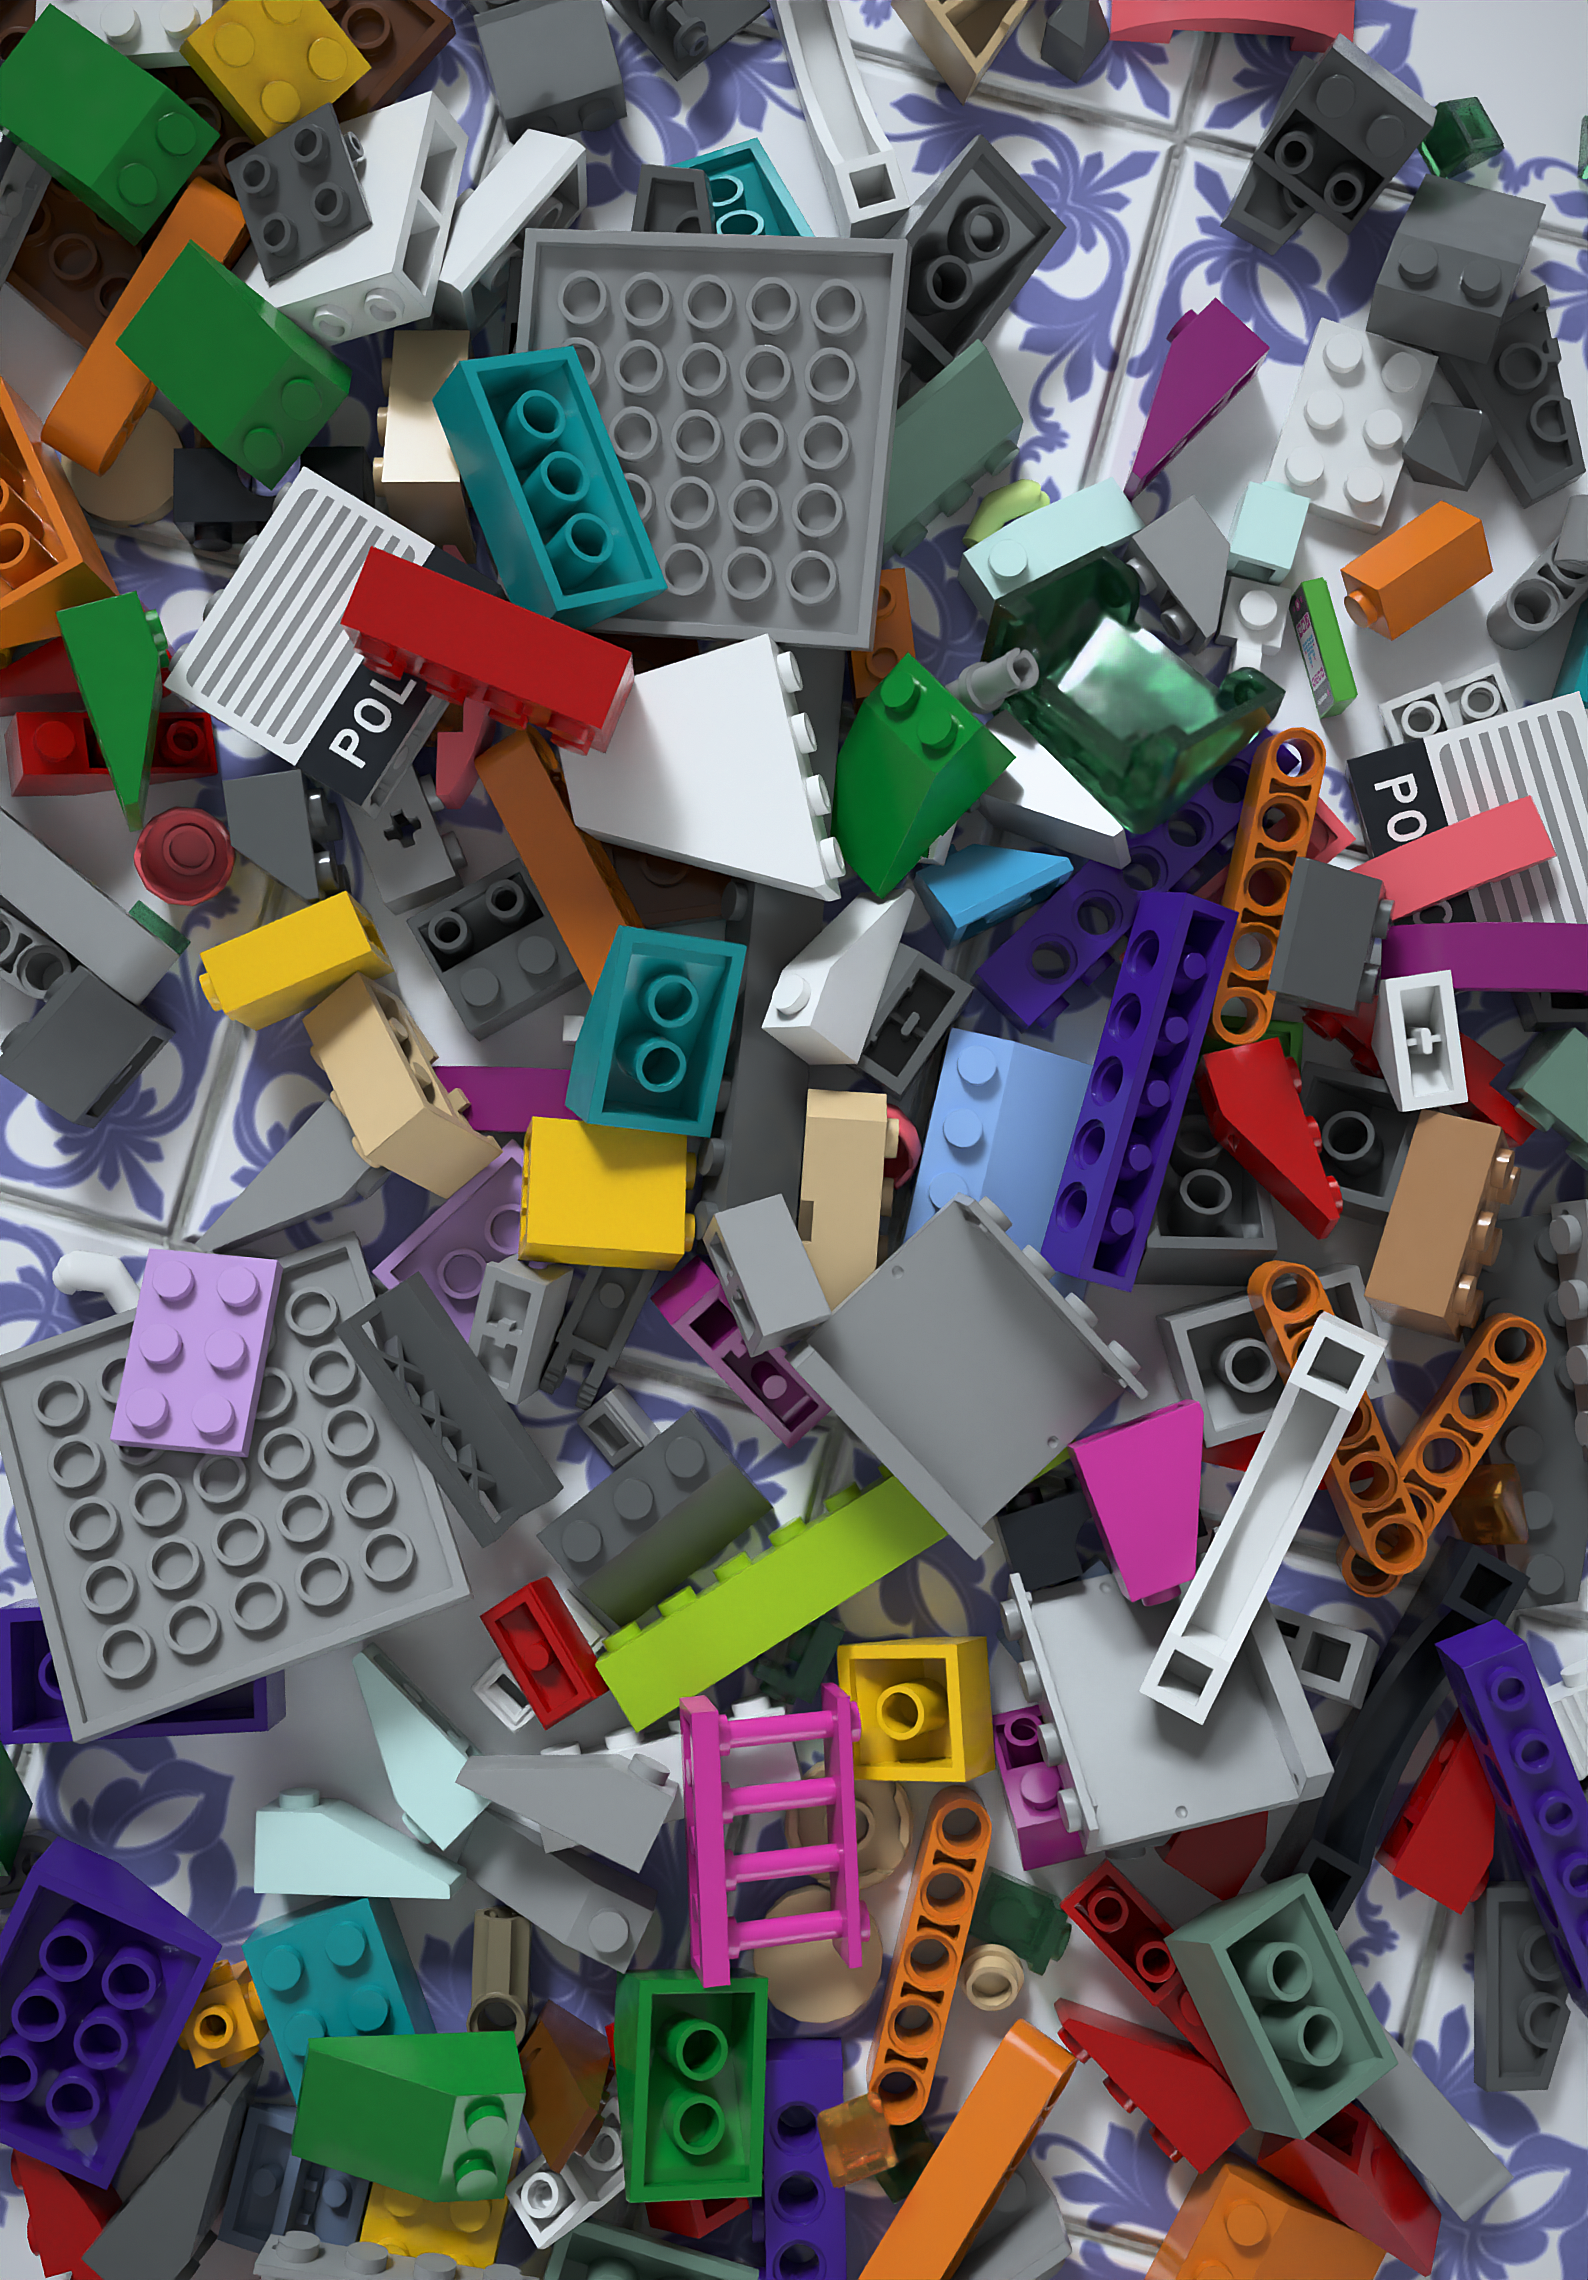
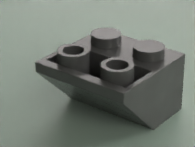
M1339 32L1251 157V160L1341 231L1349 235L1432 129L1437 109Z
M301 769L222 781L231 846L263 873L309 906L344 891H347L352 896L347 868L345 864L337 865L334 841L343 839L339 809L335 802L328 803L322 787L317 788Z
M519 857L406 920L466 1029L479 1042L585 982L552 916Z
M899 942L858 1064L844 1065L901 1102L970 1001L974 987L923 953Z
M79 965L73 973L66 972L51 984L44 996L46 1004L30 1023L23 1022L6 1036L0 1047L3 1053L0 1056V1074L72 1123L94 1129L176 1032L143 1004L140 1003L139 1006L133 1004L92 971Z

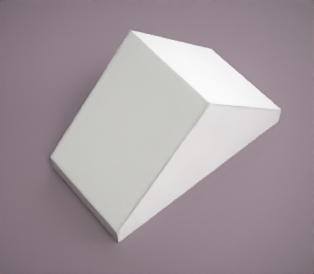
M1451 970L1381 980L1371 1046L1398 1111L1406 1112L1468 1102Z

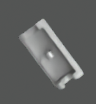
M782 1193L713 1215L703 1241L751 1358L761 1355L765 1351L801 1340L813 1330V1325L829 1319L832 1314Z
M514 1254L499 1263L491 1261L486 1264L468 1342L469 1347L500 1391L504 1400L514 1405L520 1404L539 1390L542 1378L554 1354L557 1342L555 1339L559 1333L574 1272L573 1267L562 1263L547 1265L545 1269L532 1268L528 1266L529 1261L518 1260V1254Z

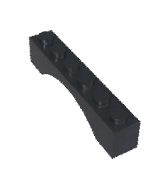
M1447 1535L1373 1669L1362 1708L1352 1707L1328 1751L1334 1773L1324 1796L1299 1803L1263 1868L1260 1876L1267 1884L1299 1873L1308 1874L1334 1930L1338 1931L1370 1872L1381 1827L1401 1775L1421 1736L1438 1708L1452 1690L1435 1643L1493 1619H1497L1505 1625L1531 1579L1530 1577L1474 1544Z

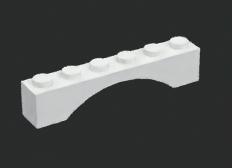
M769 0L841 237L881 239L911 207V203L894 148L885 136L865 90L845 25L840 1Z
M1325 1311L1317 1318L1238 1490L1161 1643L1139 1692L1203 1725L1389 1341Z

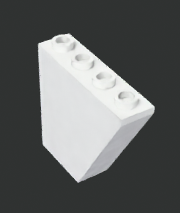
M433 91L339 124L342 134L352 131L359 139L364 150V155L357 159L358 165L355 172L373 221L372 224L270 283L265 280L253 242L250 243L231 271L325 348L431 316L469 140L468 135Z
M767 633L635 675L633 686L606 753L590 748L587 756H583L558 746L574 824L596 840L825 901L840 899L841 893L837 877L845 875V864L836 838H828L823 815L831 813V804L823 778L820 774L813 776L808 753L816 751L817 745L808 715L805 712L801 714L798 712L794 692L802 690L803 685L799 667L791 651L784 653Z

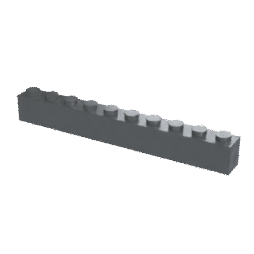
M778 645L784 653L789 651L793 653L801 674L803 688L802 690L795 691L794 694L799 714L805 712L808 715L814 731L817 750L808 753L813 776L820 774L828 791L831 813L824 814L823 820L827 837L830 838L846 650ZM731 876V882L726 885L721 900V913L726 920L724 941L746 945L747 950L710 1138L705 1137L698 1152L699 1172L703 1175L701 1201L696 1205L693 1213L695 1217L694 1238L697 1240L696 1254L709 1255L703 1237L715 1213L782 1193L796 1227L810 1065L762 1029V1025L782 970L822 932L824 900Z

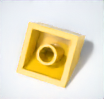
M987 1636L920 1637L836 1646L839 1687L850 1696V1701L857 1703L861 1719V1738L859 1742H852L854 1780L967 1782L995 1770Z

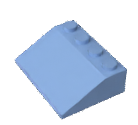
M951 1027L944 1042L921 1145L923 1150L922 1156L916 1168L899 1248L960 1192L975 1199L977 1202L985 1196L988 1197L1011 1221L1012 1226L1005 1233L1022 1251L1029 1244L1040 1253L1093 1065L1015 1041ZM1055 1271L1056 1274L1049 1282L1065 1299L1072 1292L1083 1301L1087 1280Z

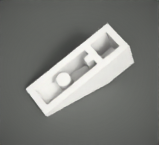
M909 888L891 890L884 899L878 897L874 892L860 893L782 970L778 984L773 991L772 1000L762 1029L809 1065L858 1064L916 895Z

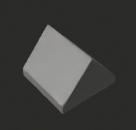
M621 1383L576 1419L580 1427L616 1469L652 1442L660 1433V1430Z

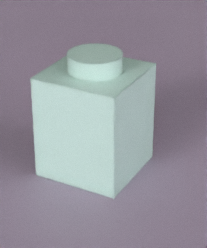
M1250 481L1237 503L1227 537L1230 543L1226 576L1279 587L1291 570L1311 498L1295 494V491L1290 486L1280 482L1265 481L1258 484Z

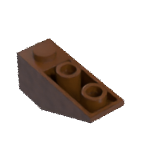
M548 1999L517 2049L526 2090L522 2113L550 2169L560 2174L573 2152L583 2158L597 2138L605 2121L601 2113L610 2097V2093L606 2090L613 2079L615 2070L609 2066L611 2052L607 2037Z

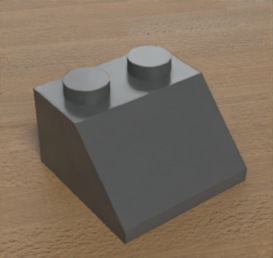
M521 0L473 15L489 86L508 142L515 145L527 129L565 137L584 130L589 132L601 131L610 127L616 120L627 117L623 81L602 0Z
M1296 857L1267 990L1280 1003L1358 1017L1361 1002L1373 1003L1380 975V965L1370 963L1375 938L1387 939L1395 906L1394 900L1384 899L1386 889L1383 881L1310 858Z
M1305 1061L1301 1073L1302 1091L1298 1096L1305 1116L1312 1115L1318 1124L1322 1138V1152L1318 1154L1325 1175H1332L1336 1179L1342 1194L1343 1212L1339 1215L1385 1227L1421 1109L1406 1112L1398 1111L1388 1084L1384 1079ZM1439 1107L1425 1108L1427 1110L1440 1112Z

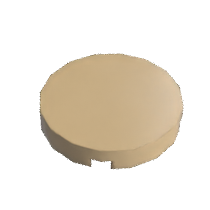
M148 407L117 459L102 477L96 476L63 454H61V465L79 505L93 519L114 528H130L129 525H137L142 522L148 525L159 521L173 509L174 448H185V445L176 428L159 411Z
M824 1760L817 1762L805 1772L803 1780L825 1778ZM854 1780L859 1890L882 1883L894 1872V1868L901 1863L903 1856H906L912 1843L914 1816L905 1788L899 1781ZM826 1805L786 1810L785 1836L790 1849L828 1844ZM829 1872L810 1874V1876L817 1879V1882L830 1888Z
M809 1884L787 1891L774 1902V1905L766 1912L762 1919L831 1911L830 1888L825 1885ZM869 1911L870 1939L868 1942H861L862 1967L849 1969L834 1949L832 1939L754 1949L753 1966L755 1973L768 1978V1999L776 2009L798 2021L825 2024L850 2016L870 1998L881 1976L883 1947L875 1919Z

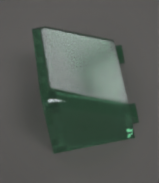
M1101 546L995 599L980 662L990 663L1006 655L1007 652L1014 648H1020V653L1025 649L1033 655L1039 670L1036 684L1027 690H1021L1006 697L1002 705L990 713L996 716L1006 709L1122 827L1132 833L1142 835L1168 821L1262 733L1277 716L1286 691L1264 673L1253 667H1241L1226 675L1220 688L1215 686L1135 621L1140 603L1138 579L1135 573L1123 561L1104 546Z

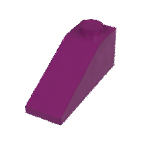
M1216 297L1199 314L1193 309L1186 312L1167 335L1166 340L1171 343V346L1161 368L1123 493L1130 502L1257 375L1270 350V347Z
M698 1255L650 1297L669 1324L789 1449L832 1410L784 1358L788 1352L782 1346L765 1351L761 1355L750 1357L718 1276Z

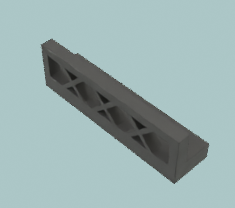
M419 1271L375 1298L333 1328L482 1549L496 1542L521 1516L554 1499L564 1488ZM369 1321L383 1342L384 1352L377 1350L362 1328L363 1324ZM405 1381L410 1383L419 1395L420 1407L414 1405L406 1393ZM442 1436L447 1437L455 1448L457 1462L450 1458L442 1446ZM479 1490L484 1491L498 1512V1515L493 1520L479 1500Z

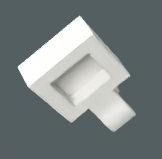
M1233 576L1230 578L1226 586L1214 642L1232 647L1224 689L1248 694L1251 682L1255 683L1257 681L1262 654L1276 656L1281 648L1292 595L1291 589Z

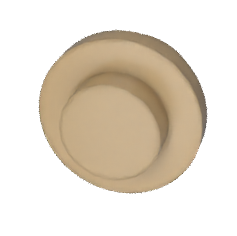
M996 1944L977 1946L969 1950L962 1957L958 1973L959 1986L969 2001L977 2008L986 2011L1002 2010L1014 2002L1023 1986L1024 1973L1022 1963L1012 1950Z

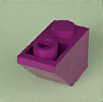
M1039 1705L992 1715L995 1761L1023 1871L1088 1856L1084 1853L1078 1831L1067 1832L1061 1818L1057 1792L1064 1790L1058 1766L1047 1767L1041 1753L1037 1726L1043 1725L1044 1721Z

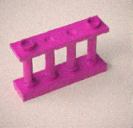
M834 1682L821 1683L822 1711L728 1721L725 1714L718 1715L717 1708L705 1695L679 1698L691 1966L703 1988L731 1985L729 1960L738 1959L740 1951L832 1939L834 1949L849 1969L862 1967L861 1942H868L870 1939V1918L865 1901L859 1900L852 1742H859L861 1738V1719L857 1703L850 1701V1696ZM823 1739L825 1778L731 1788L728 1781L721 1782L720 1757L729 1756L731 1748ZM826 1805L828 1844L733 1855L731 1849H724L723 1824L732 1823L733 1816ZM829 1872L831 1911L738 1923L734 1916L727 1917L726 1892L735 1891L736 1883Z

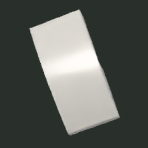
M1500 662L1441 684L1440 681L1378 706L1393 746L1517 710Z
M614 2096L606 2104L601 2113V2116L605 2118L604 2124L591 2148L583 2158L573 2152L560 2174L550 2169L543 2153H541L506 2186V2196L538 2249H545L560 2239L625 2188L618 2097Z

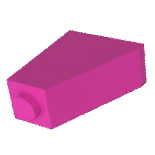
M1191 1399L1179 1401L1081 1438L1066 1446L1121 1593L1131 1602L1142 1599L1144 1606L1157 1605L1179 1596L1182 1593L1179 1584L1195 1578L1204 1413L1199 1401Z

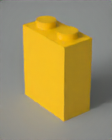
M347 891L199 953L207 973L199 976V981L213 1010L217 1012L223 1009L224 1014L228 1015L232 1021L237 1020L255 1031L320 1004L357 971L373 981L395 972L371 914Z
M533 1116L524 1135L518 1260L672 1271L683 1257L684 1252H691L695 1237L694 1214L685 1213L686 1190H692L694 1187L697 1165L695 1152H687V1135L588 1124L580 1120Z

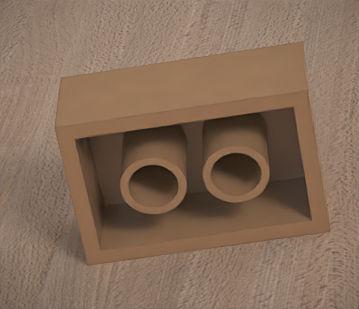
M1421 1109L1364 1293L1365 1299L1383 1322L1457 1343L1460 1342L1464 1326L1469 1328L1475 1327L1484 1299V1291L1476 1289L1483 1265L1492 1267L1496 1261L1502 1240V1229L1496 1228L1495 1223L1501 1203L1506 1205L1513 1203L1521 1175V1168L1513 1166L1515 1151L1509 1149L1502 1127Z

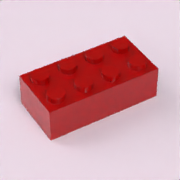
M373 546L370 547L340 622L354 644L353 650L365 657L362 664L370 670L394 680H401L403 672L428 682L425 688L427 692L442 700L462 706L465 698H470L490 707L488 716L492 719L521 731H525L528 722L552 732L550 738L552 743L583 756H587L590 748L606 753L634 683L632 652Z

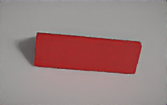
M548 1576L530 1582L479 1616L545 1731L610 1691L595 1666L598 1660Z

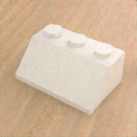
M527 129L515 145L507 142L497 151L489 165V175L475 191L468 188L456 199L432 310L454 329L470 330L471 340L475 338L507 300L510 257L523 258L525 228L568 229L587 207L586 148L576 140Z

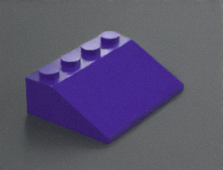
M57 1836L32 1866L0 1934V2143L107 2190L221 1951L222 1945L121 1864L60 1836Z

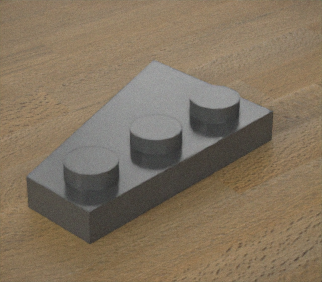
M1303 55L1295 65L1257 148L1317 62ZM1251 160L1220 227L1273 256L1316 210Z
M1546 284L1509 303L1487 364L1435 350L1432 351L1433 355L1439 357L1437 363L1463 407L1481 410L1488 415L1498 438L1491 454L1523 509L1576 482L1586 472L1571 399L1564 397L1558 364L1562 357L1558 339L1551 337L1546 310L1550 306Z
M1488 1881L1481 1896L1474 1901V2083L1486 2092L1548 2090L1571 2014L1566 2005L1569 1991L1527 1882Z

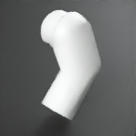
M81 1250L70 1252L60 1258L58 1265L52 1273L53 1283L59 1291L68 1295H73L75 1291L82 1290L102 1292L116 1314L136 1308L138 1305L140 1289L122 1261L113 1255Z

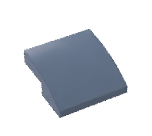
M255 2102L249 2106L217 2240L260 2254L271 2234L285 2236V2233L288 2231H305L316 2235L320 2242L349 2246L360 2240L373 2182L292 2156L291 2140L297 2107Z

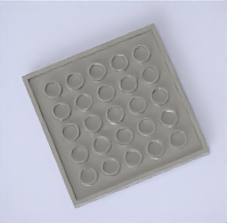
M525 228L516 353L574 346L668 586L662 594L592 625L581 632L737 643L768 633L776 644L781 646L873 652L912 247L908 240ZM498 572L497 583L502 586V588H503V590H504V592H505V594H506V596H507V598H508V600H509V597H508L507 592H506V590H505L504 584H503L502 579H501V577H500V574H499V572Z
M355 1231L273 1259L279 1261L283 1267L248 1458L120 1446L110 1440L137 1307L0 1355V1452L73 1742L85 1744L474 1599L436 1479L333 1329L378 1297L360 1239ZM369 1321L363 1324L362 1328L377 1350L384 1352L383 1342ZM405 1383V1391H406V1393L408 1394V1396L410 1397L409 1392H408V1389H407V1386H406V1383Z

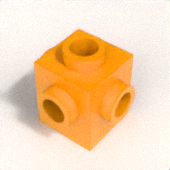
M228 1959L214 1963L178 2039V2043L183 2050H190L196 2069L219 2060L222 2068H226L249 2059L259 2052L260 2047L258 2044H260L270 2030L246 1960L231 1966Z

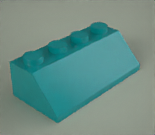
M574 346L459 361L433 397L432 402L510 602L582 631L662 594L668 586Z

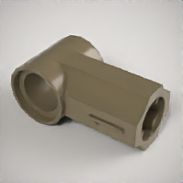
M507 1905L477 1909L474 1914L472 1995L466 2028L467 2032L514 2031L518 2046L524 2037L534 2005L532 1992L530 1991L532 1922ZM490 2003H504L512 2008L516 2015V2021L506 2026L494 2024L487 2017L484 2007Z

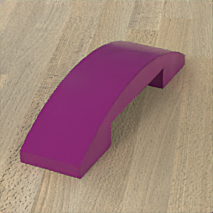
M1460 922L1391 926L1387 939H1381L1380 984L1381 980L1451 970L1454 991L1583 993V996H1588V924Z
M432 1066L448 1093L452 1092L455 1088L463 1091L471 1105L462 1113L476 1132L525 1134L533 1116L583 1121L565 1106L571 1070L522 1067Z

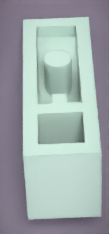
M1110 477L1014 520L971 547L962 555L957 579L990 629H992L1129 542L1132 536L1144 529L1146 525L1113 477Z
M372 1642L355 1656L352 1664L396 1803L405 1811L402 1819L412 1834L426 1844L433 1840L444 1851L492 1802L455 1783L462 1767L470 1756L485 1755Z
M300 1787L282 1790L279 1792L278 1798L256 1811L254 1893L450 1899L466 1883L467 1869L342 1799L319 1798L318 1789Z

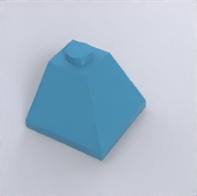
M974 843L957 851L954 844H950L944 866L921 863L923 869L916 873L913 886L946 949L949 950L1050 899L1066 883L1074 868L1067 857Z

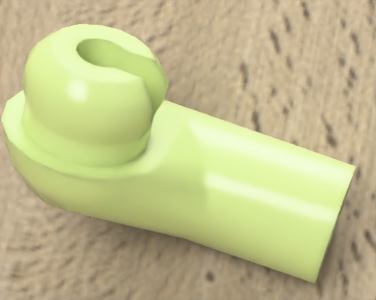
M1020 479L989 492L983 498L962 539L963 544L970 549L1002 529L1006 522L1049 505L1050 498L1048 494L1041 491V486L1038 482L1028 479Z

